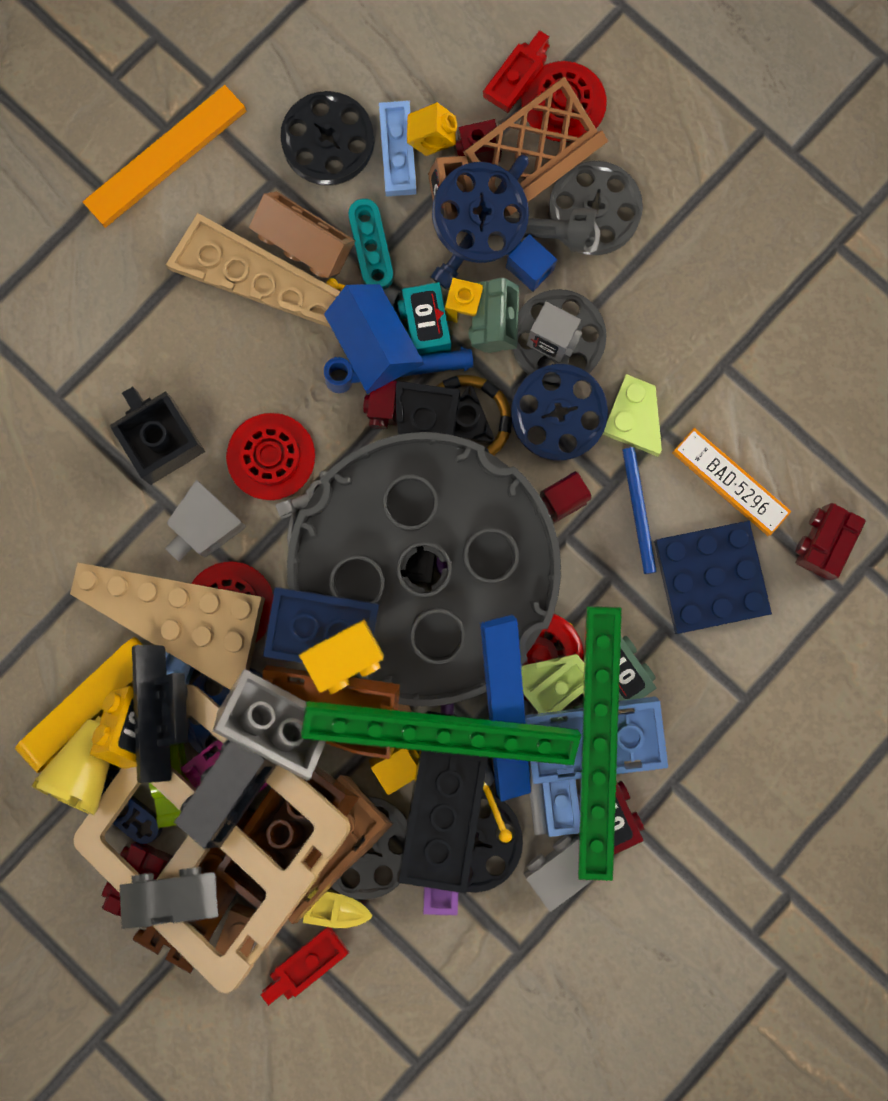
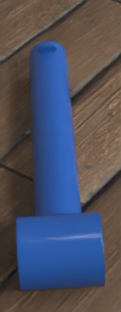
M461 347L460 350L447 353L420 355L424 365L401 377L464 369L465 372L469 368H473L472 350ZM334 357L327 361L324 366L326 386L334 393H344L351 388L353 383L360 382L352 365L345 358ZM335 370H343L347 373V377L342 381H334L330 375Z

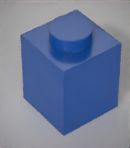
M529 234L507 254L506 268L534 292L554 271L557 258Z

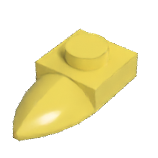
M316 888L308 898L311 899L319 889ZM328 889L304 915L303 923L331 928H350L372 919V914L356 899L347 897L336 890Z

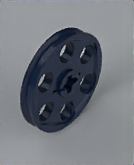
M472 162L456 168L440 184L433 199L432 220L438 238L452 254L465 261L487 263L502 258L519 244L528 225L529 207L523 188L511 173L492 163ZM461 175L470 177L473 181L472 191H461L457 185V178ZM497 177L503 181V193L495 194L489 189L488 182L490 178ZM449 202L455 205L457 208V217L455 219L448 220L441 214V205L443 203ZM479 203L482 206V211L488 213L482 219V223L479 220V215L473 214V211L479 207ZM512 206L518 210L519 220L517 223L506 221L504 218V209L506 207ZM459 232H467L471 235L473 240L471 248L463 249L458 246L456 237ZM495 233L503 238L504 245L502 250L495 251L489 247L488 237L490 234Z
M568 364L548 365L531 373L518 387L511 406L512 425L520 442L535 455L549 460L573 459L589 451L602 436L608 418L607 400L599 383L585 370ZM552 372L558 375L560 385L556 390L549 391L544 388L542 379L546 373ZM577 381H585L589 384L591 391L587 398L579 399L574 395L573 386ZM531 395L537 400L536 411L528 414L520 409L519 404L523 396ZM555 404H559L561 408L567 409L577 407L576 410L569 411L568 414L563 415L564 421L559 422L557 417L552 418V416L541 418V416L550 414L551 411L555 410ZM585 412H593L598 416L599 421L595 429L587 430L582 426L581 418ZM533 426H540L545 431V440L541 444H533L528 439V431ZM564 434L572 435L576 440L575 449L569 453L563 452L558 445L560 437Z

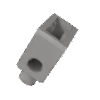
M196 480L167 522L168 526L178 535L165 549L179 562L192 548L199 555L207 557L244 530L246 525Z

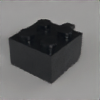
M133 386L122 392L131 409L125 412L126 416L112 423L110 427L141 479L152 485L206 452L177 404L166 391L154 399L149 397L146 400L142 399L139 392Z

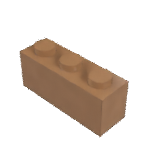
M277 191L263 194L249 226L250 229L258 233L257 237L261 241L282 248L285 256L294 261L304 262L310 266L312 273L322 278H329L340 274L355 243L354 239Z

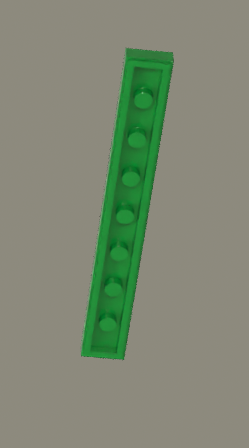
M586 606L578 850L579 880L613 881L621 607Z
M306 701L301 728V739L574 765L581 739L578 729Z

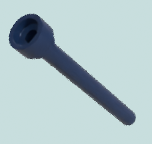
M520 155L508 171L517 181L528 166L529 158L526 155ZM503 181L494 192L495 194L503 193ZM482 211L479 214V220L481 221V223L482 219L486 215H488L487 212ZM469 233L465 235L459 247L463 249L471 248L473 240ZM453 254L447 264L443 263L441 267H436L430 278L436 283L440 282V286L449 291L452 278L458 276L457 270L464 260Z

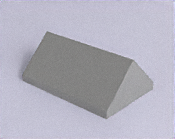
M246 669L242 671L217 711L213 732L307 781L311 778L326 741L301 739L305 701Z

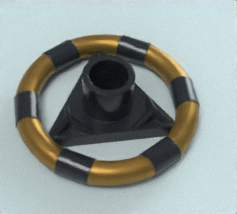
M456 375L436 385L437 387L452 389L468 386L460 396L454 436L471 441L491 443L488 447L484 448V451L495 456L506 444L512 427L511 408L500 388L491 381L475 375ZM473 387L479 388L494 399L499 408L500 422L496 438H494Z

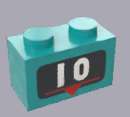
M440 282L402 289L403 300L397 301L400 320H407L408 330L406 331L419 355L450 352L451 340Z

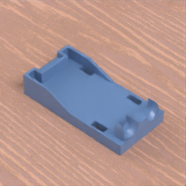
M655 696L619 701L618 710L634 708V712L618 714L616 774L668 768L660 700ZM583 708L525 715L526 724L578 729L581 734L574 765L530 761L533 784L581 779ZM567 716V720L551 722V718ZM559 769H574V773L557 774Z

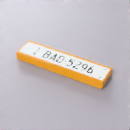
M693 428L672 452L674 456L767 536L772 535L792 512L696 428Z

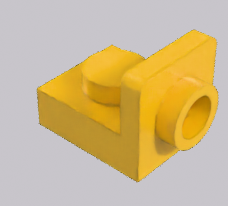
M452 278L445 305L446 319L458 323L460 313L476 316L483 285Z

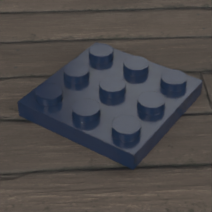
M750 520L656 539L654 541L675 634L772 614Z

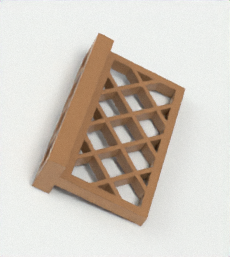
M563 77L463 153L467 156L470 163L480 162L474 152L482 146L494 148L492 164L497 166L500 150L515 153L514 162L521 154L536 157L534 171L531 174L522 173L520 178L524 179L519 182L529 202L606 144L608 139L603 131H597L568 81ZM558 89L562 90L567 99L565 111L550 108L552 95ZM545 100V106L538 105ZM530 110L543 112L541 129L526 126L527 115ZM549 113L564 116L561 134L547 131ZM521 118L520 125L514 124L515 121ZM570 118L580 120L586 132L580 137L567 135ZM506 128L519 130L516 148L501 145L503 130ZM525 132L540 135L537 152L522 149ZM496 136V143L489 142ZM546 136L560 139L559 151L555 156L543 154ZM566 141H571V142H572V143L569 144L567 147H565V146H566ZM542 159L548 160L543 165H541ZM496 177L490 178L488 182L489 189L493 193L497 189L495 186ZM512 206L506 207L504 209V217L512 215L517 209Z

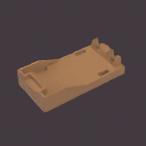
M340 775L336 779L359 797L347 815L350 822L349 835L334 856L319 873V877L288 918L291 924L298 923L340 876L371 849L393 825L391 820L377 809L349 776ZM364 837L366 840L356 850L354 847ZM318 888L319 891L309 899L308 896Z

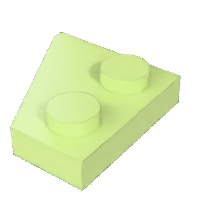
M626 374L608 416L603 435L658 457L662 451L656 386Z
M577 654L521 666L523 695L538 713L561 711L583 693L584 662Z

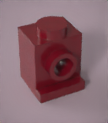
M391 381L372 391L370 395H365L363 411L369 419V427L388 429V425L397 426V381Z

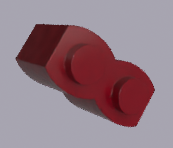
M576 471L543 489L539 495L549 512L553 524L586 506L587 502L592 498L591 492L580 474Z

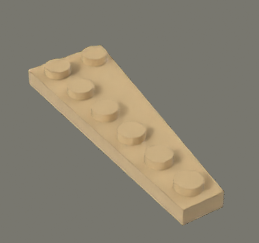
M199 213L193 219L166 263L167 268L172 272L330 327L324 313L340 293L337 289Z

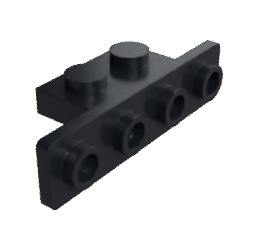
M135 645L132 647L137 782H167L171 780L170 746L188 743L190 724L187 719L186 700L188 689L185 684V673L166 674L164 646Z

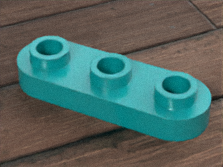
M358 199L350 206L348 215L363 283L380 284L382 289H388L393 282L394 275L380 211L377 204L372 200ZM363 215L370 217L367 222L359 220ZM369 244H374L377 246V248L374 251H368L366 249V247ZM376 273L384 276L380 281H376L372 277Z

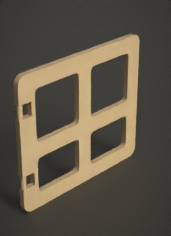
M186 685L188 689L186 700L187 719L190 716L195 718L224 744L228 739L213 732L217 711L220 706L197 686ZM278 765L266 782L314 825V832L289 867L284 870L235 826L220 848L266 891V898L226 954H220L188 921L153 926L221 993L232 992L240 986L253 968L256 960L264 949L269 946L319 877V873L334 856L350 832V822L343 813L303 778ZM137 766L126 769L121 768L101 796L95 815L88 814L74 835L76 850L119 893V885L132 883V876L140 874L106 842L105 834L141 785V783L137 782ZM172 766L170 781L151 783L179 810L183 802L197 790ZM188 835L157 880L180 877V869L198 867L211 848L203 849ZM315 847L322 855L311 869L304 861ZM251 937L257 945L250 955L246 957L240 949L247 939Z

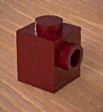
M495 119L458 127V140H456V145H454L456 156H465L463 152L496 128ZM496 136L489 142L496 143ZM482 146L474 152L480 162H493L494 148ZM500 150L498 162H501L502 150Z

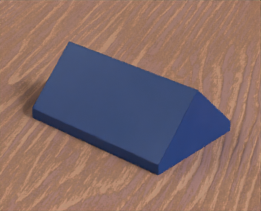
M380 284L346 285L324 313L367 394L424 365L421 356Z

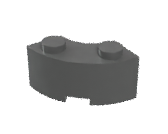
M201 867L180 869V877L154 880L153 873L132 876V883L119 885L122 929L218 917L215 872L201 874Z

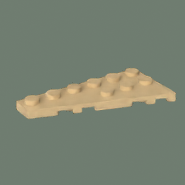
M77 563L70 592L72 596L154 645L164 646L166 652L230 690L244 669L249 671L265 601L263 597L83 563Z

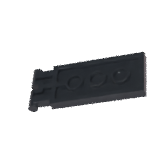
M427 711V712H426V714L454 716V715L443 714V713L432 712V711ZM420 750L398 883L466 894L488 757Z

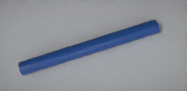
M635 447L622 449L643 571L644 574L656 573L657 570Z

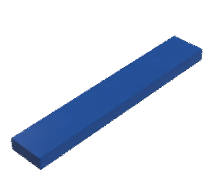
M509 615L482 622L480 627L489 720L526 724L518 620L514 615ZM493 758L496 796L500 799V802L531 793L529 761Z

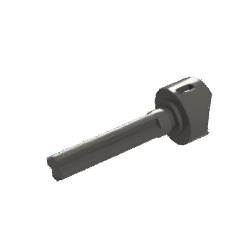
M573 208L569 221L529 218L523 237H527L530 234L535 238L568 239L571 252H596L601 234L595 222L597 210ZM504 217L509 223H517L519 218Z

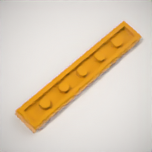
M226 85L222 86L83 200V204L106 228L246 113L245 106Z

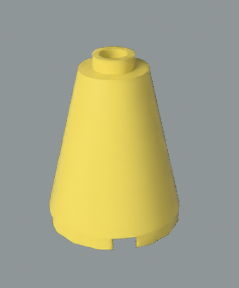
M97 716L95 721L88 719L37 776L31 787L46 795L50 794L58 799V801L73 808L95 815L110 763L89 755L93 745V733L99 726L102 717Z

